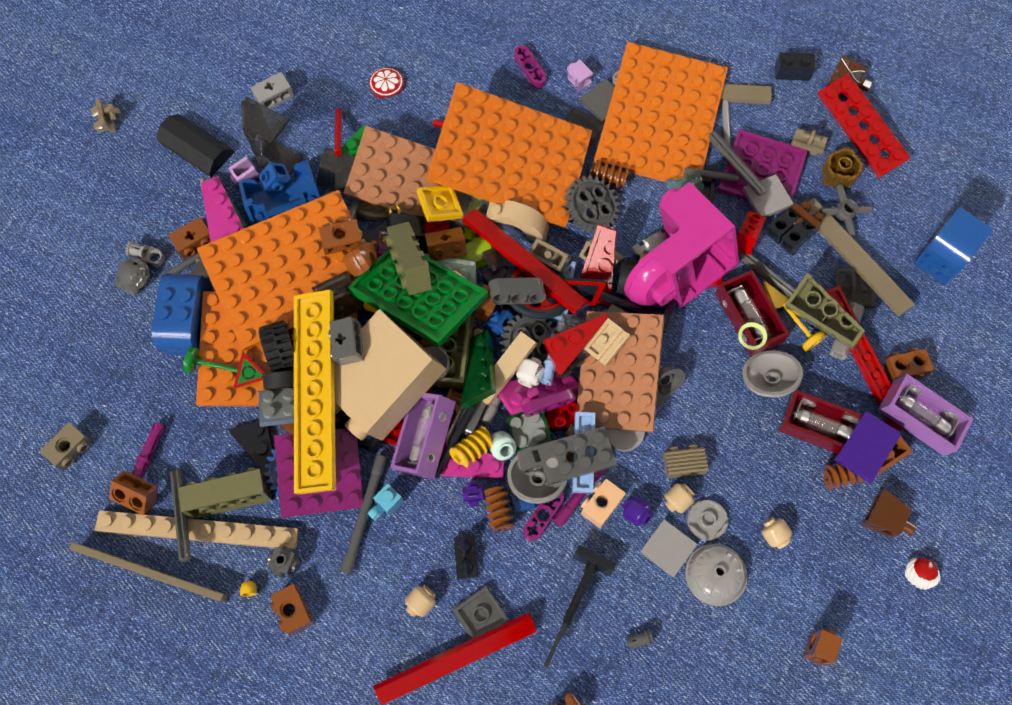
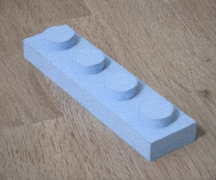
M575 412L574 435L595 429V413ZM587 447L585 449L588 456H594V447ZM575 453L573 462L577 460V455ZM594 473L574 478L572 493L593 494Z

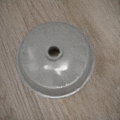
M707 544L695 550L689 557L685 568V579L689 590L698 600L711 606H725L736 601L744 592L747 584V570L742 558L730 547L722 544ZM717 568L723 570L722 576L716 573Z

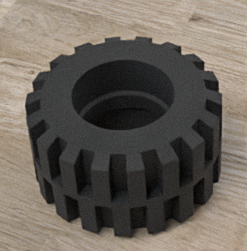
M281 320L259 327L260 342L270 370L272 372L294 369V343L287 324Z

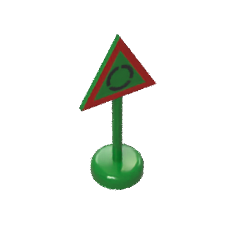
M194 346L188 348L183 363L184 373L189 374L195 371L197 364L236 372L237 375L233 389L262 381V374L265 373L243 351L238 368L200 360L199 350Z

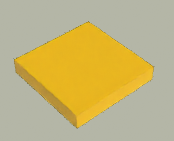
M445 186L419 187L416 192L427 222L462 219L463 212L454 189Z

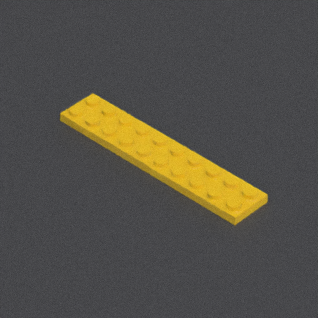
M331 290L294 296V494L298 495L336 490L334 361L330 356L331 340L328 335L330 330L329 322L334 321L333 292Z

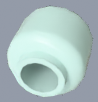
M498 431L491 436L493 444L490 451L496 459L501 461L508 460L515 454L516 443L509 433Z

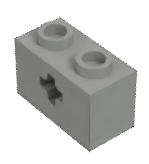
M282 72L272 75L270 78L250 87L254 98L263 112L294 97L291 86Z

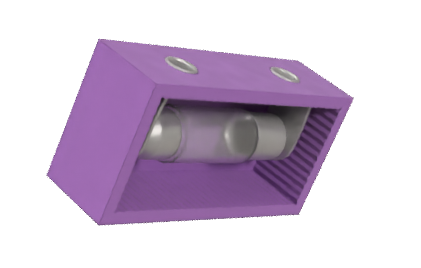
M908 374L894 379L878 408L880 413L943 456L958 451L973 421L967 414Z
M425 393L405 415L391 463V469L429 479L435 478L455 401L441 395Z

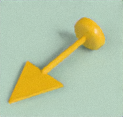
M763 282L774 308L779 309L783 307L807 335L808 339L802 345L805 352L817 346L827 337V334L823 331L812 335L794 313L786 309L785 304L789 298L767 282Z

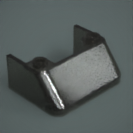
M245 97L241 102L242 128L258 161L257 164L265 169L269 162L285 164L289 175H291L294 166L303 160V156L274 141L288 124L289 119L253 99Z

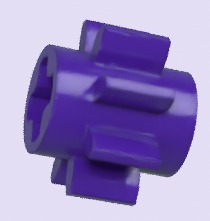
M477 481L467 482V487H462L464 503L469 502L470 507L479 506V501L484 500L483 486H477Z

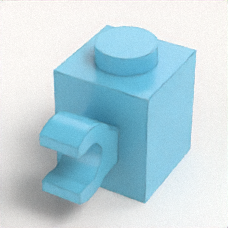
M387 483L373 497L378 505L374 506L368 514L374 521L384 511L391 516L404 503V500Z

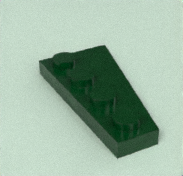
M489 330L477 334L471 340L460 406L464 409L496 393L492 333Z

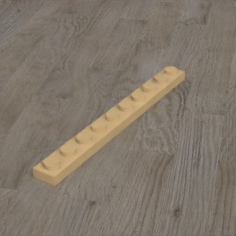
M99 511L94 530L103 533L177 539L175 518L165 516ZM187 519L189 540L267 548L277 547L280 549L286 546L294 550L297 547L299 529Z

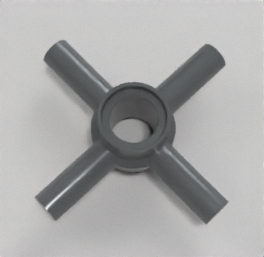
M840 184L836 186L840 203L835 208H820L819 212L823 215H834L838 221L845 222L847 233L854 237L856 233L852 218L855 214L872 213V206H858L854 200L847 199L844 185Z

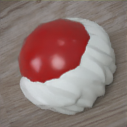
M924 557L913 558L907 563L905 576L907 581L915 585L916 588L927 590L939 583L940 572L936 564L930 559Z

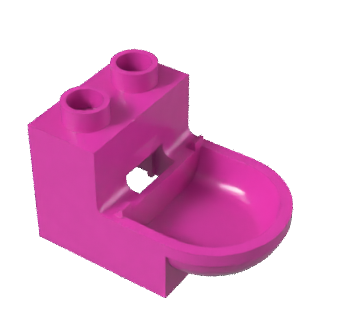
M690 182L680 189H670L661 199L659 208L664 230L669 238L645 255L629 274L624 286V292L632 302L642 306H663L672 300L681 309L739 264L735 225Z

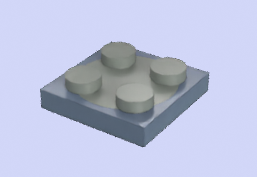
M294 387L258 391L260 427L294 423Z

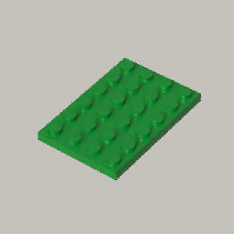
M390 247L365 273L356 278L347 287L348 292L373 308L380 309L396 322L440 347L488 297V291L425 256L424 259L429 264L432 290L409 296L407 289L402 288L400 281L402 275H398L396 272L395 263L397 262L391 258L390 249L392 248Z

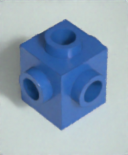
M269 162L259 175L264 189L280 192L291 179L285 164Z
M496 310L491 313L489 320L485 324L493 336L502 337L500 335L506 333L503 327L507 326V321L513 320L514 316L508 310Z

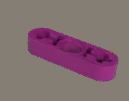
M524 45L517 46L514 49L515 61L534 88L544 87L546 84L545 72L528 47ZM527 64H532L535 67L533 69H527L525 66Z
M568 389L530 401L522 406L525 417H531L566 406L574 402L576 397L572 389Z
M563 492L558 496L560 501H555L552 505V508H555L554 511L549 506L544 505V503L538 505L524 526L523 534L528 541L534 542L541 537L563 504ZM544 509L549 512L550 516L547 520H541L538 517L540 510ZM533 519H535L539 524L544 525L543 527H541L540 525L537 527V535L533 534L532 536H529V531L527 529H532L536 524V522H533Z

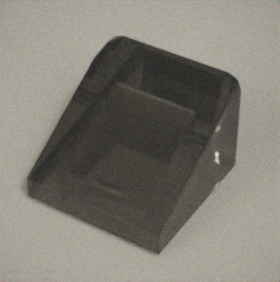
M495 248L482 252V259L492 271L508 262V259Z

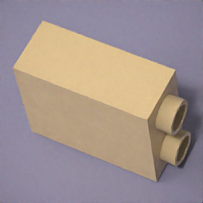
M379 309L361 329L364 361L343 366L334 362L335 414L343 410L350 417L345 423V427L362 441L367 435L383 441L446 370L404 328Z

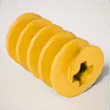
M479 427L473 434L468 435L466 439L461 440L455 447L450 448L449 452L452 459L457 464L463 465L466 468L469 467V462L474 463L476 461L475 457L480 459L481 453L487 454V449L490 450L493 444L491 442V434L485 427Z

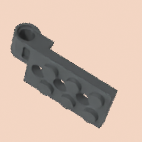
M605 426L517 452L522 472L530 473L543 468L548 486L617 466ZM587 447H594L597 454L590 457L586 454L585 449ZM569 452L575 453L577 460L575 462L567 461L566 454ZM549 458L557 460L558 465L555 468L547 466L546 461Z

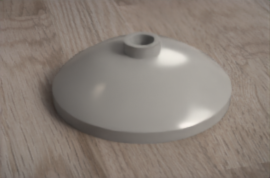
M770 350L750 357L744 364L742 376L745 385L752 392L764 397L774 398L786 396L794 392L802 382L803 369L799 361L792 355Z
M518 456L511 461L507 472L508 484L512 492L518 498L528 503L541 504L549 502L558 497L567 484V481L548 486L543 468L530 473H523ZM549 458L546 464L550 468H555L558 462L555 458Z

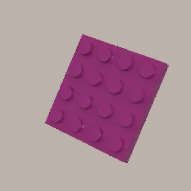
M739 129L732 150L760 181L776 174L792 200L808 150ZM727 162L724 173L739 175V181L721 180L718 192L748 201L742 191L744 187L748 186V183Z
M347 428L335 429L336 490L299 495L294 494V434L274 435L281 518L361 508L363 496L357 437Z

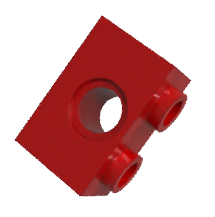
M750 210L748 211L737 235L738 251L750 255L766 217Z

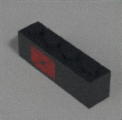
M390 213L387 220V227L409 222L419 245H427L425 234L462 227L464 234L463 222L460 219L427 222L425 216Z

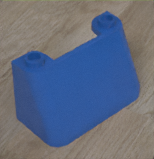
M308 160L299 162L294 166L293 173L295 177L291 178L280 192L268 191L264 187L260 188L259 183L255 179L250 178L239 181L243 205L252 225L320 198Z

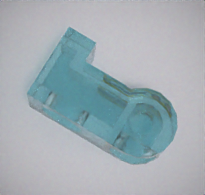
M690 172L685 177L673 180V177L666 180L669 190L672 188L680 189L688 182L694 185L700 192L704 188L701 175L698 172Z

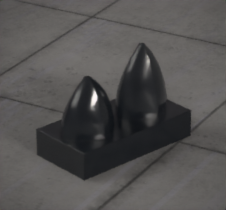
M474 535L454 537L457 580L478 578Z

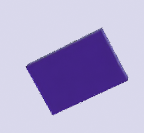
M865 411L834 461L870 484L902 433Z

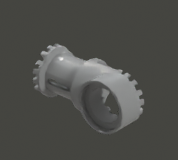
M134 240L129 241L128 245L126 244L127 247L125 249L127 250H125V254L127 256L138 257L153 267H160L165 262V256L158 248L146 244L140 245ZM155 254H159L160 258L157 261H151Z

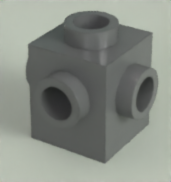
M283 546L280 549L275 547L274 552L271 551L268 556V568L272 569V574L284 578L285 575L292 577L299 566L300 557L294 553L292 548Z

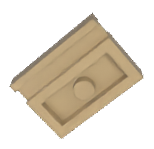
M608 318L583 349L607 367L631 335Z

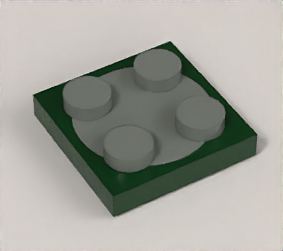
M524 412L506 418L510 435L516 443V455L517 452L523 449L554 441L545 412L531 417H525Z

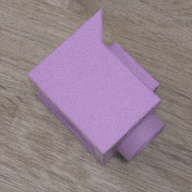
M581 60L571 63L567 67L568 80L577 87V93L592 84L589 78L593 76V72Z
M246 156L228 168L232 173L230 178L235 185L245 179L260 178L259 173Z

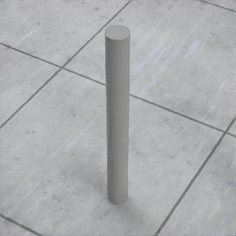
M724 100L722 101L723 139L731 147L729 101Z

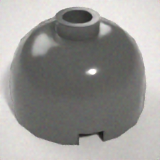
M662 229L632 246V249L640 258L642 252L648 254L669 238V236Z

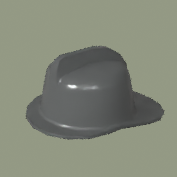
M669 365L660 368L656 406L664 404L684 383L685 373L683 370L673 369Z

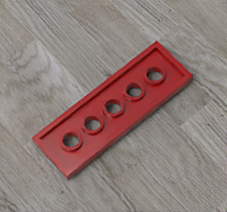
M849 73L818 91V97L878 179L911 158ZM839 94H844V95H846L847 100H846V101H841V100L838 98V95H839ZM849 108L856 109L857 115H851ZM865 122L868 125V129H861L859 123ZM875 136L878 139V143H871L869 137ZM881 150L887 151L888 154H889V157H888V158H883V157L880 155V151H881Z

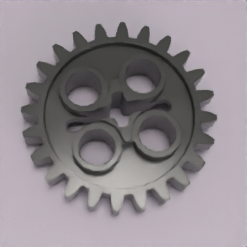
M589 175L588 177L582 176L580 179L577 178L569 185V189L565 191L568 195L564 197V200L568 202L564 204V207L569 208L565 212L566 214H571L569 221L575 220L573 226L579 224L580 231L585 228L587 234L592 231L594 235L598 224L610 228L615 224L614 221L619 218L616 214L620 212L616 207L620 203L615 202L618 196H613L615 189H609L610 183L604 185V179L598 181V176L592 179V176Z
M522 314L513 317V320L507 321V326L503 327L506 333H502L500 336L505 338V340L501 341L500 344L505 345V348L501 352H505L517 337V332H523L537 343L526 359L535 357L542 362L541 365L544 367L543 363L548 357V352L543 340L557 335L553 333L557 328H551L552 321L546 323V319H533ZM534 328L538 330V336L535 334ZM540 346L543 348V354L539 350Z

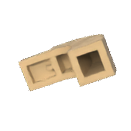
M506 200L505 204L489 203L486 217L490 221L515 226L526 234L528 240L535 241L536 238H539L546 242L550 226L540 212L527 205Z

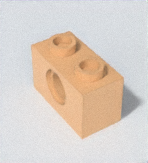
M607 479L603 483L599 481L593 489L595 494L591 499L587 497L581 505L583 508L581 515L600 529L626 494ZM603 498L606 500L607 505L600 507L597 505L596 500Z

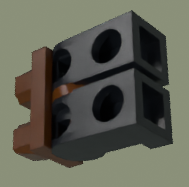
M805 200L800 204L794 203L791 205V208L787 209L768 225L766 234L777 244L781 243L780 246L793 256L806 241L818 232L819 226L824 220V215L820 212L810 215L808 212L811 210V206Z

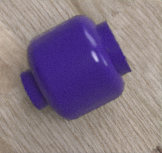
M635 496L632 499L627 498L622 505L624 509L623 517L637 527L645 526L653 516L652 506L639 496Z

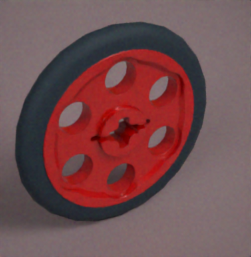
M543 263L562 280L566 278L563 273ZM514 265L506 272L503 278L530 277ZM545 291L546 299L538 303L539 307H534L531 304H509L520 314L541 320L557 317L567 310L559 301L557 303H550L548 298H555L547 291Z

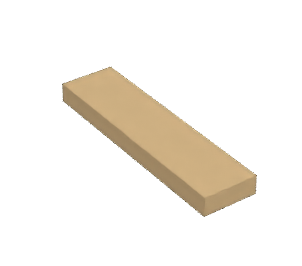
M523 332L518 334L494 366L496 393L482 400L488 406L492 404L519 369L522 362L537 345L534 340Z

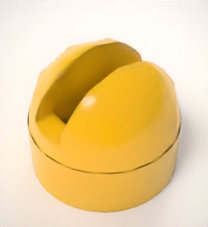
M247 580L242 583L240 596L249 597L257 595V586L253 581Z

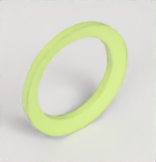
M749 322L740 328L738 339L744 347L755 350L761 348L766 343L767 333L760 324ZM748 327L759 329L763 335L762 342L757 346L747 345L742 339L743 330Z

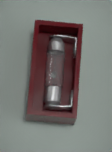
M753 270L718 284L715 295L737 334L740 328L749 322L758 323L766 330L767 341L761 348L755 350L746 348L751 357L778 346L787 340L790 333ZM748 327L743 330L742 339L747 345L757 346L762 342L763 335L759 329Z
M795 390L789 396L778 431L838 454L862 414Z

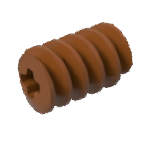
M600 159L597 163L594 161L590 175L592 179L598 176V181L604 179V185L609 181L610 187L616 183V189L623 185L624 190L629 176V168L622 172V166L615 170V164L609 168L608 161L602 165V160Z
M839 463L828 464L824 467V482L829 491L833 488L832 484H834L836 489H839L840 482L844 487H847L848 481L852 486L856 484V479L860 484L864 481Z
M503 486L490 488L483 492L484 496L487 497L485 504L489 506L486 507V511L490 513L487 517L488 520L492 521L489 523V527L493 528V532L508 530L515 526V524L508 522L513 519V516L507 515L508 512L512 511V508L505 506L511 501L504 499L505 496L509 495V492H504L503 489L505 487Z

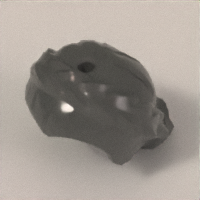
M138 257L124 260L116 272L114 285L124 289L131 295H135L149 281V266Z

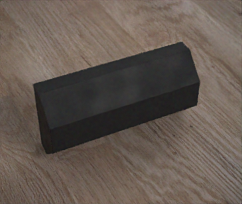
M180 114L169 115L159 126L156 137L157 141L209 177H212L234 153L231 147Z

